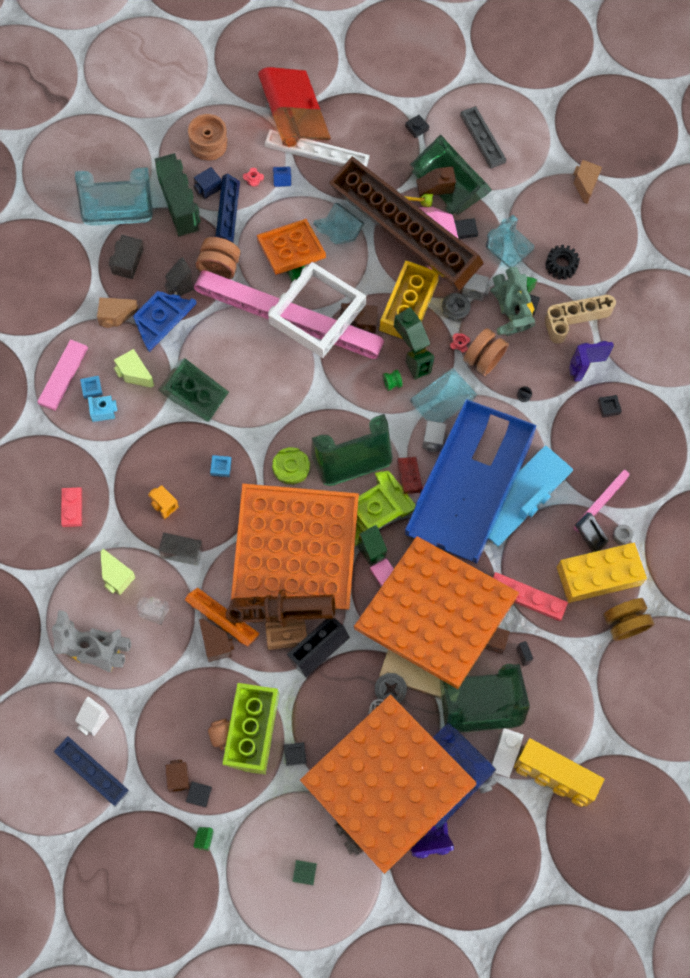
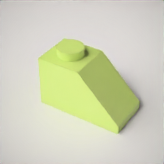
M134 349L114 359L116 365L114 371L119 378L122 376L127 383L150 388L154 386L152 376Z
M102 549L100 552L104 587L112 594L116 592L121 595L135 579L134 572L106 550Z

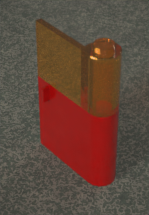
M266 67L259 71L258 76L284 146L293 147L300 138L331 139L306 70Z

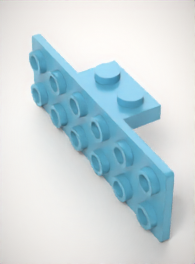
M544 446L518 472L489 536V540L497 547L528 516L532 517L538 511L537 507L541 503L544 505L551 498L550 494L572 473L573 468L549 447Z

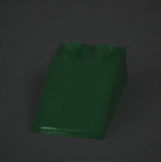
M186 358L177 362L158 389L159 392L171 401L207 422L210 421L229 393V391Z

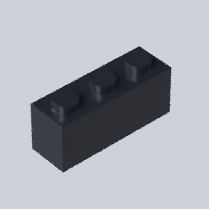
M336 618L325 619L294 647L287 656L293 666L306 678L350 637L345 627Z

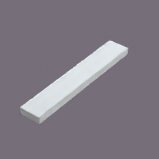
M271 129L265 141V147L343 167L352 156L367 167L370 157L367 154Z

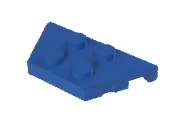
M157 291L133 315L147 351L150 352L197 304L195 299H182L178 295H168L167 293Z

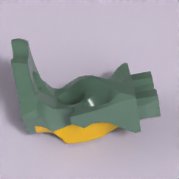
M511 267L506 270L507 280L504 274H499L492 278L495 287L491 288L490 292L497 298L501 313H505L510 320L509 323L497 328L498 335L506 334V336H510L535 326L533 311L535 309L527 291V275H520L517 267ZM517 305L520 307V312L518 314L515 313V307Z

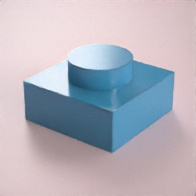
M99 376L80 379L84 399L103 395Z
M212 455L210 475L230 477L232 458Z

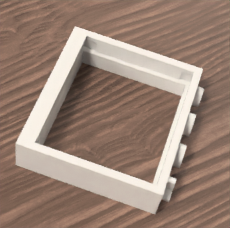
M311 262L308 267L302 270L301 276L291 283L287 293L281 295L278 304L270 308L268 312L269 324L324 358L366 305V295ZM312 276L353 301L321 341H318L280 316Z

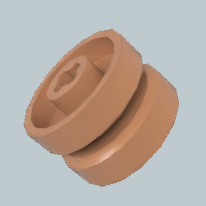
M203 114L195 117L190 122L188 136L191 152L201 160L210 161L221 157L227 150L228 145L227 129L223 120L213 114Z
M218 237L206 238L202 242L200 254L196 261V268L200 273L205 270L224 278L232 279L237 269L236 264L239 262L241 255L240 249L226 239Z
M486 328L468 348L463 361L469 366L477 364V372L486 376L501 360L509 343L502 338L495 340V333Z

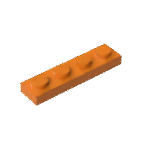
M198 587L185 598V601L193 608L199 610L209 620L215 622L224 631L230 633L247 647L258 638L260 633L245 622L232 623L226 618L227 609Z

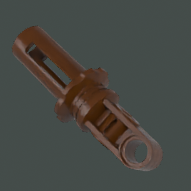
M283 589L279 591L278 596L273 597L272 595H266V597L233 598L226 611V618L232 623H273V621H279L280 626L285 628L287 620L334 619L336 603L333 594L286 596V592Z

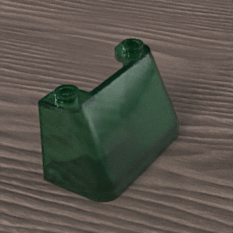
M441 134L410 164L414 168L413 174L418 179L436 168L453 167L456 179L454 193L439 195L447 204L445 208L452 215L454 213L459 215L492 191L481 176L471 168Z
M385 414L371 419L369 423L371 434L335 445L334 440L329 435L324 434L312 438L311 456L323 484L334 486L390 466L393 454L389 426Z
M505 664L499 669L498 674L466 677L459 689L440 679L444 725L447 732L458 733L515 728L524 724L530 704L520 664Z

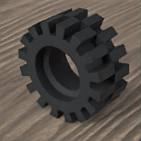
M558 245L555 246V249L552 248L545 263L546 270L549 269V275L553 273L552 277L558 276L559 280H561V277L564 280L567 277L571 278L576 273L580 258H578V252L575 253L574 248L570 250L568 245L567 248H564V245H561L560 248ZM556 259H566L569 265L565 267L560 266L556 263Z

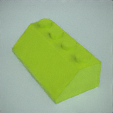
M237 683L223 765L245 772L266 775L279 700L278 689Z

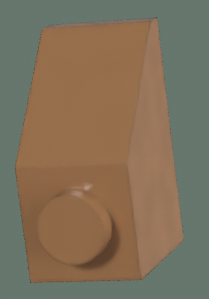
M582 160L581 165H577L573 176H576L574 185L583 202L588 204L602 167Z
M100 297L97 313L99 326L106 328L120 326L138 311L137 300Z

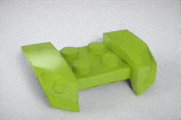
M390 471L375 473L377 486L361 494L358 498L355 546L358 545L359 534L374 525L380 528L398 516H401V518L407 516L415 509L416 504Z

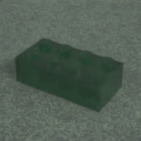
M175 153L155 158L157 179L178 237L199 231L198 224L201 223L200 212L197 203L193 201L192 189H189L187 185L189 184L187 175L183 174L181 159L177 160Z

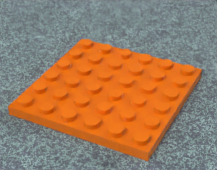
M242 483L231 600L233 598H250L255 596L266 597V595L278 596L279 591L284 589L286 596L333 594L336 609L349 610L359 493Z
M417 536L356 622L354 630L454 688L459 689L515 602L519 592Z
M391 694L300 779L304 786L384 874L477 785L475 780Z

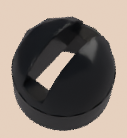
M528 386L521 387L517 392L518 400L521 402L530 401L532 397L531 388Z

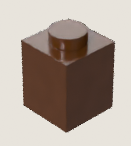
M497 628L484 649L502 655L510 631Z
M178 759L170 761V764H166L169 793L190 790L187 763Z

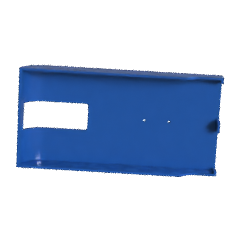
M466 399L417 500L414 512L405 529V535L414 539L418 536L443 551L477 564L528 453L537 425ZM490 414L509 421L506 434L491 466L472 459L487 427Z

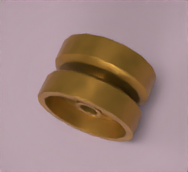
M643 598L621 603L603 614L606 623L614 625L610 630L614 641L633 637L655 625L650 614H643L648 609Z

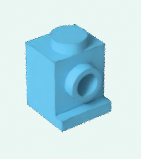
M111 396L88 397L92 422L115 419L114 412L118 411L116 400H112Z

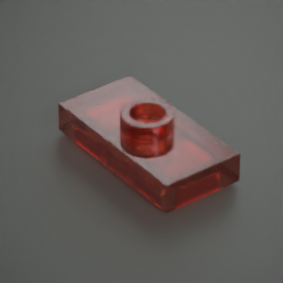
M398 458L397 465L403 494L421 493L423 487L417 458Z

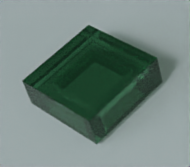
M296 860L292 882L313 886L317 864Z

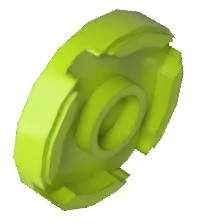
M288 447L281 449L274 457L272 470L274 476L280 482L294 485L302 482L307 477L310 470V461L308 456L300 451V449Z

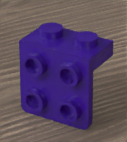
M600 341L596 344L582 343L577 346L569 366L574 382L582 381L590 365L589 363L602 362L608 359L614 347L613 342Z
M446 815L410 849L413 857L426 858L429 854L435 853L445 855L449 851L454 850V844L448 835Z

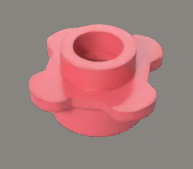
M251 168L248 173L243 174V179L247 180L248 185L254 187L260 184V181L264 179V175L260 174L256 168Z
M454 334L450 348L465 353L468 350L467 344L470 342V338L464 334Z

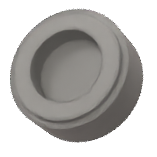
M619 525L613 531V539L620 545L628 544L633 538V531L627 525Z

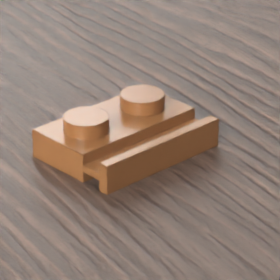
M287 620L285 628L280 626L279 621H273V623L265 622L268 650L296 647L307 637L305 620Z

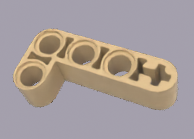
M602 295L550 306L545 316V324L551 341L556 344L564 342L569 331L568 325L609 317L616 305L615 298L611 295Z

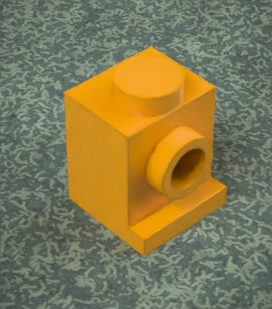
M162 485L152 489L148 494L152 501L151 505L156 511L161 512L164 520L179 507L178 501Z

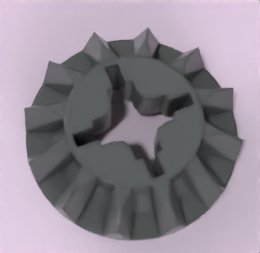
M451 293L443 299L441 307L443 314H446L448 319L453 318L456 321L457 319H464L469 314L471 305L466 296L460 293ZM455 302L458 307H461L458 308L457 312L453 308Z
M387 672L376 681L375 694L378 699L385 700L391 694L400 703L405 698L407 684L403 677L397 673ZM386 683H389V685L397 683L395 687L396 694L393 692L384 694L388 688Z

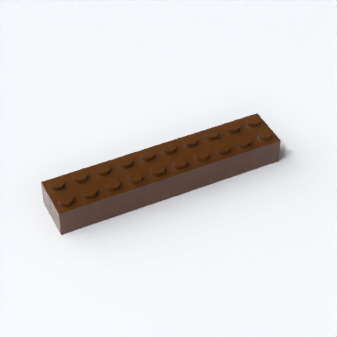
M353 156L329 182L336 193L459 291L484 264L479 254Z

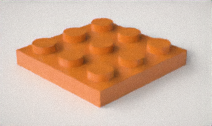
M307 219L256 235L257 241L275 275L326 258V252Z

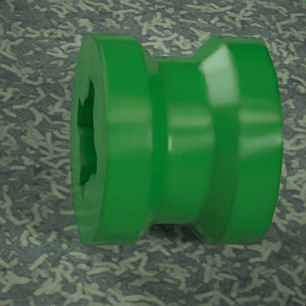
M394 370L390 374L383 373V382L387 391L392 390L394 387H403L402 378L398 370Z

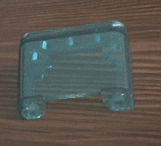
M148 168L134 169L130 174V181L94 183L93 175L88 171H75L80 213L84 224L92 226L145 223L152 219V188Z

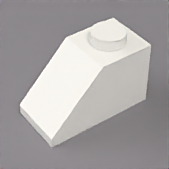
M87 697L75 720L79 725L77 729L85 735L90 733L95 736L109 718V715L102 706L90 697Z
M505 728L501 731L491 763L493 773L510 777L519 753L523 734Z

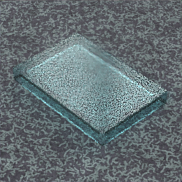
M452 368L411 398L410 402L427 421L442 423L460 410L466 399L472 401L476 398L477 394Z

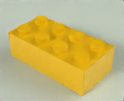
M405 260L380 320L379 331L403 339L393 327L396 315L409 307L412 308L422 322L437 286L439 274L432 269Z
M635 542L563 559L557 565L558 574L568 603L641 586L647 580Z
M531 738L522 746L513 766L518 774L534 778V782L540 786H549L555 794L571 798V802L579 807H586L595 801L605 780L603 777Z

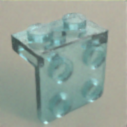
M339 203L333 205L327 218L318 219L313 222V225L317 227L316 229L320 233L328 235L335 244L355 241L365 224Z
M514 215L508 219L505 218L497 229H492L488 233L485 246L509 268L515 267L534 250V244L515 229L518 218Z

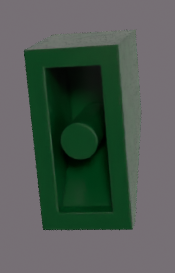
M411 307L395 316L393 327L414 354L430 346V341L423 324Z
M423 349L417 354L410 350L406 354L405 362L414 380L431 374L435 357L427 349Z
M377 525L359 534L357 547L368 564L372 565L373 563L377 564L383 561L387 554V548Z

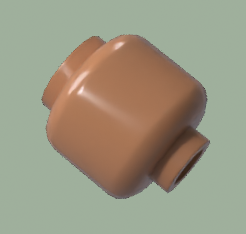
M226 718L212 722L211 727L208 728V735L212 746L220 747L221 750H225L230 721H227Z

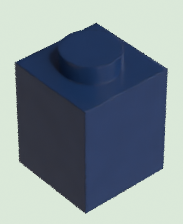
M210 167L194 177L195 185L193 187L198 195L201 194L206 199L221 190L222 181L214 169Z

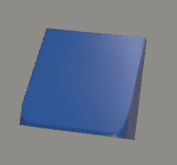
M290 166L273 167L275 187L291 186Z

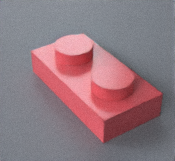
M81 487L62 488V527L82 526Z

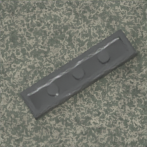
M477 107L461 111L460 116L490 169L505 164L507 159Z

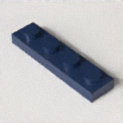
M227 173L222 176L215 237L226 239L233 243L240 181Z
M69 736L53 751L113 806L116 807L129 792L122 783Z

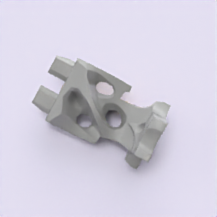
M61 610L58 611L57 621L52 628L54 654L68 655L77 662L93 664L107 672H111L113 667L123 668L125 654H120L119 651L128 652L130 650V638L122 637L119 629L113 632H104L92 628L90 632H79L74 628V622L69 620L68 614ZM82 642H87L89 646L87 648H82L80 644Z

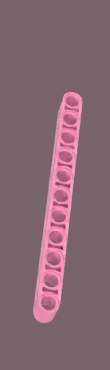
M205 270L201 271L194 285V289L200 294L268 320L270 308L276 306L280 299ZM290 303L280 315L310 336L321 340L337 321L293 303ZM349 325L334 345L371 359H377L384 340L378 335Z

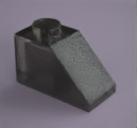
M182 257L165 275L166 284L164 286L168 294L172 293V295L182 296L194 290L192 271Z

